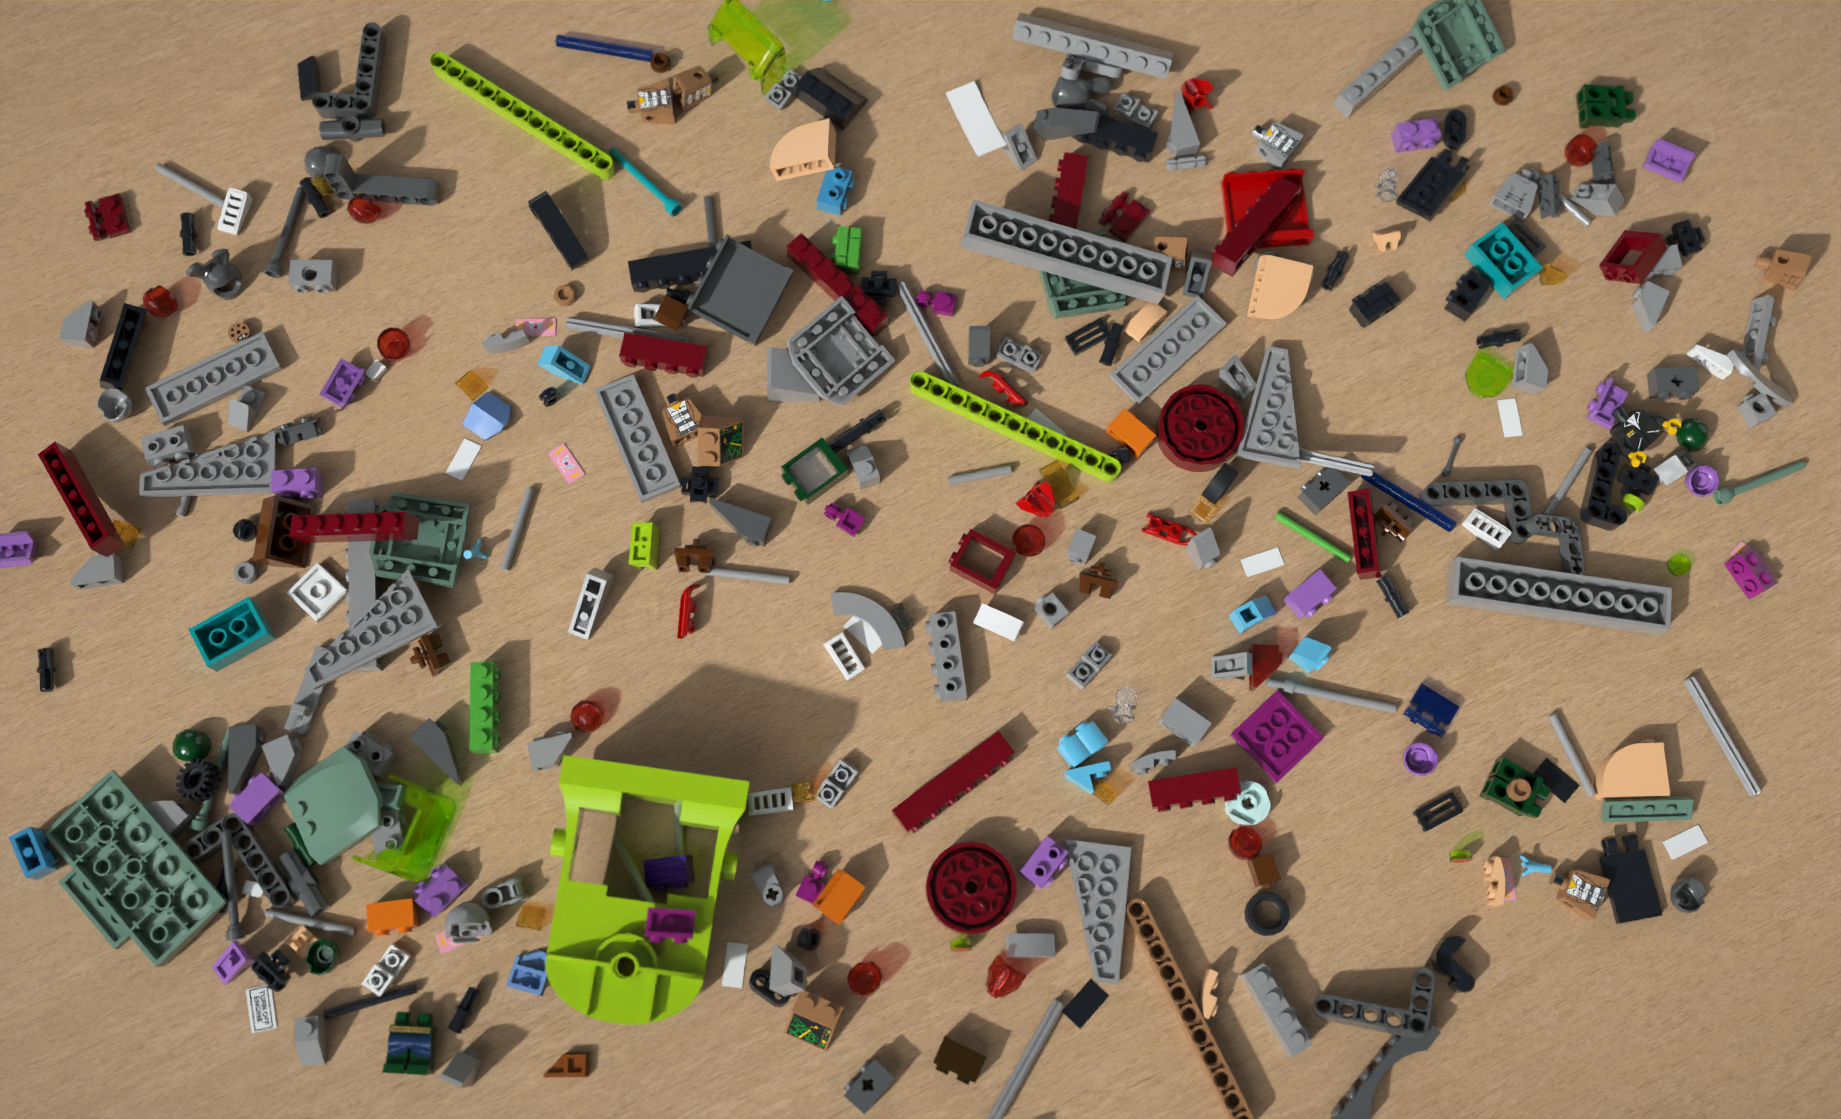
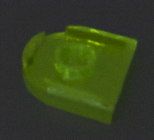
M1478 350L1466 369L1464 376L1468 389L1472 394L1479 398H1491L1498 396L1506 388L1514 374V370Z

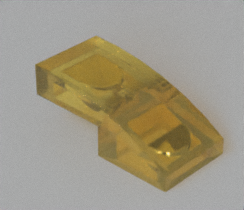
M1058 460L1039 469L1043 480L1047 479L1051 483L1055 501L1060 509L1079 500L1078 493L1068 480V475Z

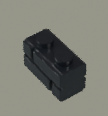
M1388 282L1382 285L1377 283L1368 290L1369 293L1364 296L1359 294L1352 300L1353 304L1349 311L1362 328L1367 327L1392 311L1401 302L1399 296L1393 292Z

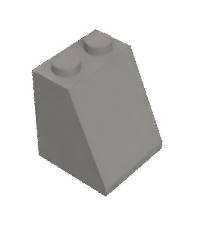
M767 347V392L769 402H819V395L793 366L789 350Z

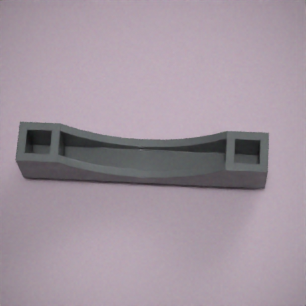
M1419 1021L1411 1024L1412 1028L1417 1031L1424 1029V1025ZM1429 1023L1427 1035L1421 1039L1392 1034L1387 1041L1389 1045L1384 1051L1380 1050L1373 1058L1375 1063L1370 1069L1367 1067L1360 1074V1082L1356 1087L1353 1085L1348 1089L1345 1094L1347 1098L1342 1104L1338 1103L1331 1111L1333 1116L1330 1119H1371L1373 1095L1385 1072L1402 1058L1416 1052L1428 1050L1441 1032Z

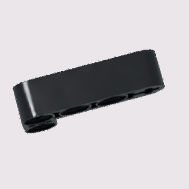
M547 191L528 201L531 212L540 221L571 270L590 260Z
M1606 443L1594 453L1580 509V518L1584 523L1609 531L1615 530L1627 520V513L1623 508L1608 504L1620 457V449L1614 443ZM1599 471H1602L1605 477L1601 476ZM1595 490L1599 491L1601 497L1595 493ZM1590 509L1595 511L1596 516L1592 515ZM1611 515L1616 518L1617 522L1611 519Z

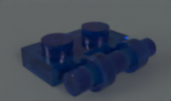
M1421 683L1409 701L1416 709L1412 710L1407 707L1403 715L1410 718L1409 721L1412 723H1418L1426 728L1428 733L1436 734L1442 738L1446 730L1439 727L1440 722L1448 726L1460 706ZM1425 712L1433 717L1432 721L1423 717L1422 713Z

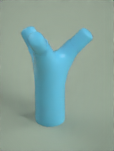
M478 539L472 549L464 552L466 559L472 557L488 558V555L481 553L479 550L482 539Z
M1524 855L1520 856L1524 861L1522 866L1528 868L1522 872L1523 876L1532 872L1551 873V865L1531 861Z

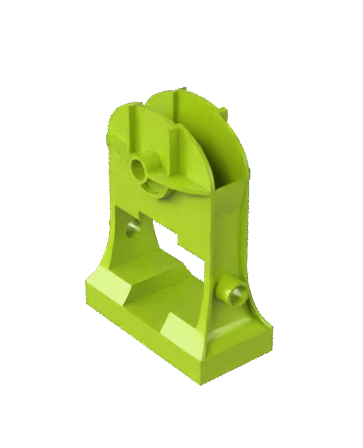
M563 755L559 785L565 802L566 829H554L550 856L563 857L546 955L545 967L548 980L556 994L564 1002L587 1017L625 1025L649 1024L669 1018L689 1006L701 990L705 975L719 879L734 881L738 853L726 852L736 825L744 816L749 781ZM626 799L682 806L680 815L681 825L718 830L708 899L668 894L667 904L609 897L610 886L572 881L584 811L623 817ZM648 908L695 910L693 940L688 939V944L673 943L674 938H664V942H650V937H645ZM624 956L631 958L635 963V970L631 976H625L619 971V961Z

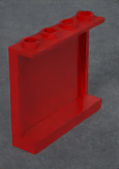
M1290 168L1283 171L1271 169L1266 172L1252 170L1247 173L1233 171L1224 174L1221 181V191L1227 233L1232 232L1236 222L1245 217L1249 207H1254L1258 197L1266 193L1270 183L1275 182L1281 176L1301 187L1299 198L1258 248L1310 245L1314 233L1313 229H1309L1302 180L1305 169Z

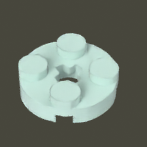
M1253 781L1240 782L1242 795L1238 796L1236 801L1225 802V812L1239 825L1254 826L1267 817L1270 811V800L1266 790L1260 784ZM1250 798V803L1253 807L1245 809L1242 800Z

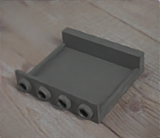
M726 234L724 239L720 238L716 246L718 251L715 257L711 256L706 265L708 270L705 276L701 274L696 283V286H698L696 293L690 294L686 302L689 305L687 309L689 312L756 346L790 282L794 270L787 266L785 268L731 239Z

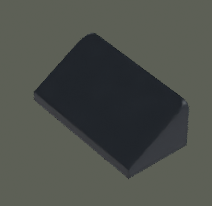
M310 56L297 63L301 101L311 100L315 94L321 92L319 66L315 56Z

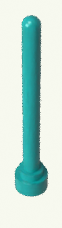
M615 148L609 149V154L664 203L668 214L674 217L681 212L683 204L680 201L669 198Z

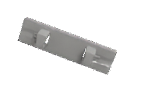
M1770 295L1752 300L1742 348L1744 355L1759 372L1761 364L1767 363L1769 355L1764 352L1768 328L1776 323V318L1771 315L1774 297Z
M316 646L311 661L327 648ZM305 673L284 729L305 736L308 735L327 684L314 689Z

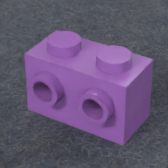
M1437 118L1397 123L1391 137L1395 153L1434 148L1441 137Z
M316 468L272 470L271 491L277 496L288 499L323 496V475Z
M1319 569L1289 593L1283 601L1299 619H1302L1305 615L1309 618L1318 611L1316 606L1321 602L1326 605L1334 598L1332 594L1337 588Z
M262 772L253 776L248 782L249 785L243 791L238 792L232 798V803L228 806L246 824L254 827L284 797L285 792L283 788L276 785V782L269 775Z
M1046 836L1019 874L1039 890L1043 886L1048 888L1055 879L1052 874L1056 868L1061 870L1067 863L1066 855L1069 852Z

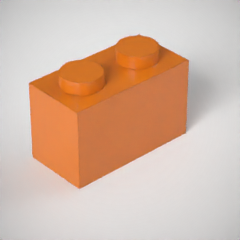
M1125 408L1108 425L1106 433L1118 444L1126 445L1128 452L1136 459L1148 449L1157 436L1149 425H1144L1139 421L1138 416L1134 412L1128 411Z
M838 868L812 906L839 925L847 919L853 904L861 899L865 887Z
M413 898L366 904L368 932L375 933V936L390 935L389 931L398 930L399 934L410 933L412 928L419 927L418 903Z

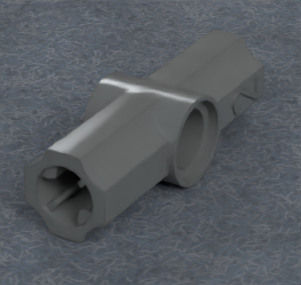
M347 116L343 120L321 121L319 123L322 140L348 139L351 142H358L363 138L384 137L386 135L383 118L357 119L354 116Z
M292 849L282 854L277 861L289 879L288 885L292 892L302 900L312 917L326 911L330 904L318 886L319 881L311 869L306 867L299 853Z

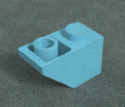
M1265 595L1233 610L1229 618L1239 634H1242L1273 617L1277 612Z
M1305 636L1288 658L1310 673L1312 670L1318 671L1321 666H1324L1330 658L1328 652L1332 648Z

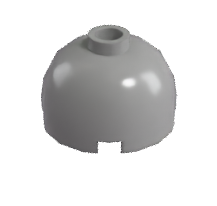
M470 901L462 902L453 908L445 920L446 939L449 940V937L453 938L454 943L467 944L478 942L479 939L476 937L485 935V938H487L492 933L491 919L487 910Z

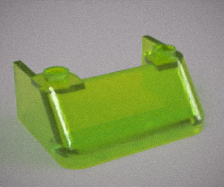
M723 0L707 26L710 44L713 46L717 42L724 40L748 63L750 77L754 81L758 80L760 82L761 93L765 95L775 83L778 84L787 72L784 45L739 0Z
M389 774V779L407 786L405 801L411 807L417 808L413 821L399 852L393 849L382 850L375 862L353 855L352 860L419 883L424 881L430 873L456 812V803L446 795Z

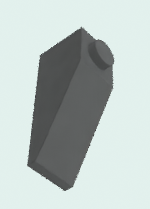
M1064 108L1038 110L1033 129L1047 141L1093 133L1097 130L1100 113Z
M710 498V507L746 541V544L753 547H758V545L764 547L773 524L771 517Z
M429 718L410 738L456 784L461 786L464 782L450 737L445 733L447 728L439 720L434 722Z
M256 724L229 726L228 793L234 796L244 790L263 751L262 745L266 742L265 730Z

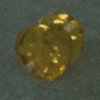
M813 782L791 785V789L794 791L793 803L799 804L815 801L812 794Z

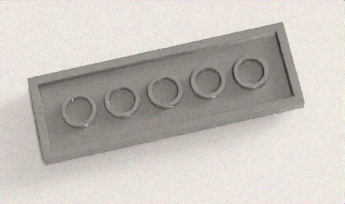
M1197 295L1109 375V378L1139 406L1217 335L1227 323Z
M260 332L145 387L161 423L166 426L244 388L245 385H251L278 372L282 368L266 335Z
M634 374L594 389L641 503L681 488Z

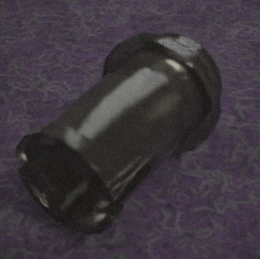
M897 603L890 609L900 624L899 629L908 631L914 627V618H910L902 603Z

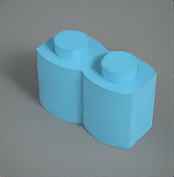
M1086 721L1076 728L1077 733L1072 736L1067 734L1058 741L1060 745L1057 747V750L1071 769L1081 765L1109 743L1094 721L1089 724Z

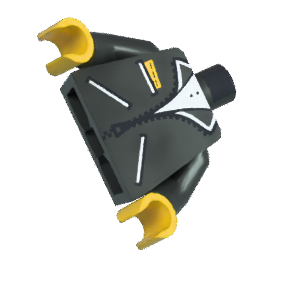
M1619 406L1611 413L1617 420V423L1610 429L1612 441L1619 447L1620 455L1628 460L1632 459L1631 465L1633 467H1638L1640 461L1645 463L1647 457L1643 451L1664 432L1663 428H1667V432L1674 435L1677 429L1671 426L1681 427V421L1678 419H1671L1668 422L1666 418L1640 409L1627 413L1622 406Z

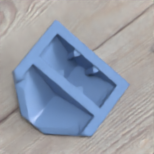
M486 392L472 403L462 425L487 441L490 437L500 433L507 425L511 406L490 392Z
M537 950L524 955H516L506 986L543 996L548 983L545 967L547 953Z

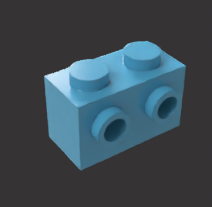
M836 166L835 169L826 171L816 200L818 210L841 215L842 210L846 209L848 205V192H852L855 180L852 179V171Z
M31 826L10 836L9 839L25 878L39 880L59 870L56 863L58 862V857L50 849L49 840L43 834L45 830Z

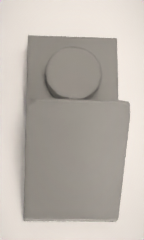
M1017 124L1003 134L1007 144L1003 149L1019 170H1023L1037 160L1023 125Z
M1233 355L1221 368L1219 383L1229 384L1237 397L1245 400L1256 387V383L1238 357Z
M245 385L238 400L230 399L228 425L249 432L267 395L262 391Z
M1244 652L1211 657V679L1244 680V676L1252 675V653Z

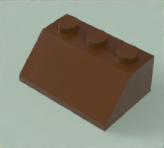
M277 495L263 499L252 561L276 567L305 568L309 543L289 537L292 515H314L315 506Z

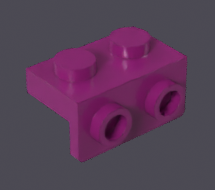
M1753 547L1725 563L1726 568L1748 599L1759 595L1778 583L1773 572L1768 569L1761 555Z
M648 908L645 937H650V942H664V938H674L673 943L688 944V939L693 940L695 910Z

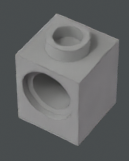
M1755 393L1743 398L1744 402L1737 407L1749 429L1777 415L1769 399L1763 394L1757 396Z
M1076 528L1065 557L1069 558L1068 560L1074 564H1085L1096 536Z
M1053 593L1049 596L1044 594L1036 601L1037 605L1034 611L1050 630L1067 618L1069 614L1068 610ZM1050 605L1055 608L1056 612L1048 614L1044 608Z

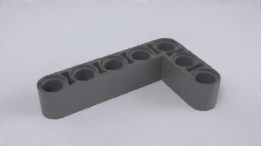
M370 22L363 28L354 94L320 92L313 96L312 104L320 117L340 120L347 116H354L357 119L375 117L386 46V37L379 24Z
M339 154L327 155L324 177L339 198L426 206L437 204L439 183L435 180L355 174L345 157Z
M1522 480L1433 482L1428 484L1419 495L1420 502L1428 507L1504 504L1506 526L1512 531L1508 537L1509 540L1514 544H1522L1533 535L1526 528V520L1532 516L1529 489ZM1512 488L1516 489L1519 495L1514 494ZM1491 489L1496 490L1498 496L1493 495ZM1449 490L1456 494V498L1449 494ZM1470 490H1474L1477 493V497L1473 496ZM1428 491L1433 492L1435 498L1430 497ZM1515 509L1520 510L1521 516L1516 514ZM1517 529L1522 530L1524 536L1519 535Z
M229 813L184 844L182 849L193 862L202 863L222 850L221 832L228 829L231 832L233 846L273 906L284 909L290 908L296 903L297 896L290 889L288 880L254 828L246 824L237 814ZM238 819L239 825L233 830L232 823ZM219 833V840L213 843L212 838L214 834ZM250 837V845L244 848L245 839ZM199 846L200 852L194 857L193 850ZM262 855L263 862L257 867L255 864L256 858ZM273 873L275 880L269 885L267 879ZM283 892H286L287 899L281 904L279 897Z
M1420 968L1415 972L1409 1011L1321 994L1314 1000V1013L1319 1019L1421 1039L1427 1035L1435 975L1427 968ZM1419 977H1427L1430 984L1421 985L1417 979ZM1423 999L1426 1001L1427 1006L1419 1008L1415 1005L1414 1001ZM1320 1003H1327L1331 1008L1323 1012L1318 1009V1005ZM1349 1007L1354 1013L1351 1016H1344L1341 1010ZM1367 1012H1373L1376 1014L1377 1019L1368 1021L1364 1015ZM1390 1017H1397L1401 1023L1393 1026L1389 1024L1388 1019ZM1419 1021L1424 1025V1029L1417 1031L1412 1028L1411 1024Z

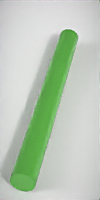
M1278 511L1274 519L1348 563L1352 555Z

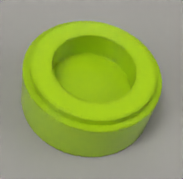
M1626 494L1622 499V504L1633 512H1641L1645 506V503L1640 498L1632 494Z

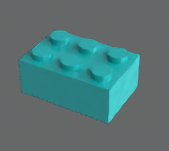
M1503 222L1471 244L1464 254L1480 274L1492 282L1491 286L1503 300L1534 279L1543 269Z
M249 596L188 629L207 667L216 672L276 640L258 603Z

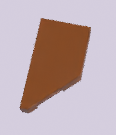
M564 1053L544 1073V1078L588 1077L589 1053Z

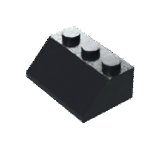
M821 67L808 70L795 84L797 99L826 119H830L832 123L842 130L849 125L868 102V99Z

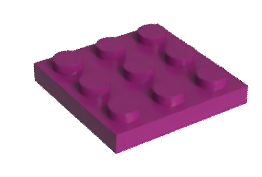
M1278 690L1230 734L1275 783L1279 782L1324 738Z

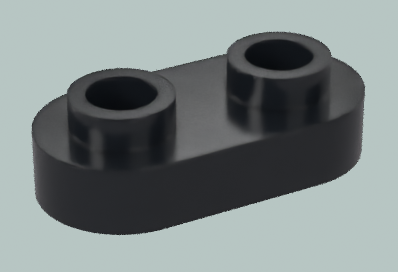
M1460 110L1450 111L1444 120L1443 142L1447 148L1456 150L1463 145L1466 139V116Z
M765 969L755 970L749 978L750 989L775 1007L785 1006L789 1002L791 995H781L782 999H777L775 994L779 993L769 989L771 973ZM761 980L764 985L760 986L756 981Z

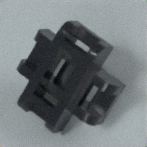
M1689 219L1672 225L1671 230L1673 234L1665 238L1666 242H1669L1670 245H1676L1674 240H1677L1679 243L1677 245L1678 250L1681 251L1684 257L1702 251L1701 244L1705 242V238L1700 227L1693 228Z
M871 271V278L861 277V290L876 304L886 306V297L896 296V278H887V271ZM874 296H883V298H874Z
M1625 463L1622 466V471L1617 481L1623 484L1620 493L1632 494L1639 498L1640 493L1651 495L1658 479L1649 475L1651 467L1640 463L1638 468L1644 470L1641 471L1637 467ZM1629 486L1635 488V491L1629 489Z
M692 466V477L682 476L681 493L682 495L690 496V503L703 502L707 504L708 496H718L719 478H709V467Z
M280 950L275 951L270 956L265 951L260 953L257 957V962L251 967L252 971L258 975L257 978L263 980L268 985L267 987L275 992L285 989L291 979V976L286 972L291 961Z

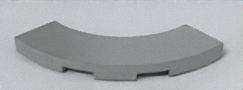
M1732 350L1727 354V357L1739 372L1752 379V385L1763 395L1768 394L1770 397H1774L1773 402L1783 407H1790L1794 404L1785 389L1773 383L1759 372L1742 351Z
M831 593L834 615H848L868 623L878 635L883 651L905 648L903 636L897 623L878 603L854 593Z

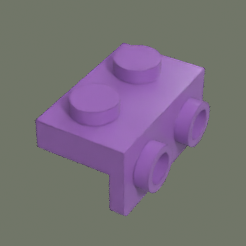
M1657 139L1649 149L1643 168L1681 183L1690 162L1695 158L1696 154L1667 140Z
M340 358L319 396L341 408L345 404L350 405L355 397V394L352 393L356 386L360 388L366 378L363 375L365 369H359Z
M1611 377L1605 382L1601 381L1595 390L1597 396L1590 401L1587 407L1589 413L1586 417L1607 429H1610L1616 420L1611 414L1612 411L1623 405L1628 394L1627 391L1613 385L1614 379Z
M29 531L0 534V568L33 564L38 544Z
M446 862L442 865H437L425 882L421 881L416 885L412 894L414 900L433 918L467 886V883Z

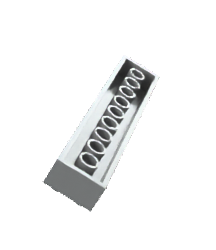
M973 200L970 206L960 243L961 248L1156 304L1160 302L1165 294L1173 258L977 200Z
M1456 557L1449 563L1446 604L1660 636L1670 630L1672 588Z

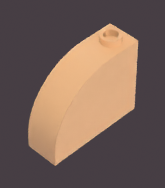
M830 119L801 125L787 133L777 143L770 159V169L777 181L835 169L836 131Z
M1272 255L1260 256L1247 317L1254 319H1278L1296 310L1303 302L1308 292L1309 284L1313 279V265Z
M1654 739L1641 740V743L1626 746L1608 755L1601 763L1596 774V800H1603V798L1670 796L1664 743H1655Z

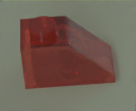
M1252 644L1249 648V653H1252V675H1249V691H1254L1282 664L1283 656L1282 652H1279V645Z

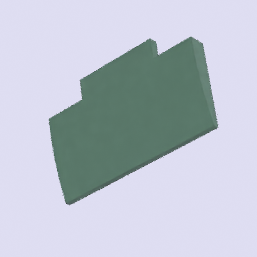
M111 770L43 833L73 868L58 882L114 949H119L132 938L155 967H163L169 963L227 903V900L115 770Z

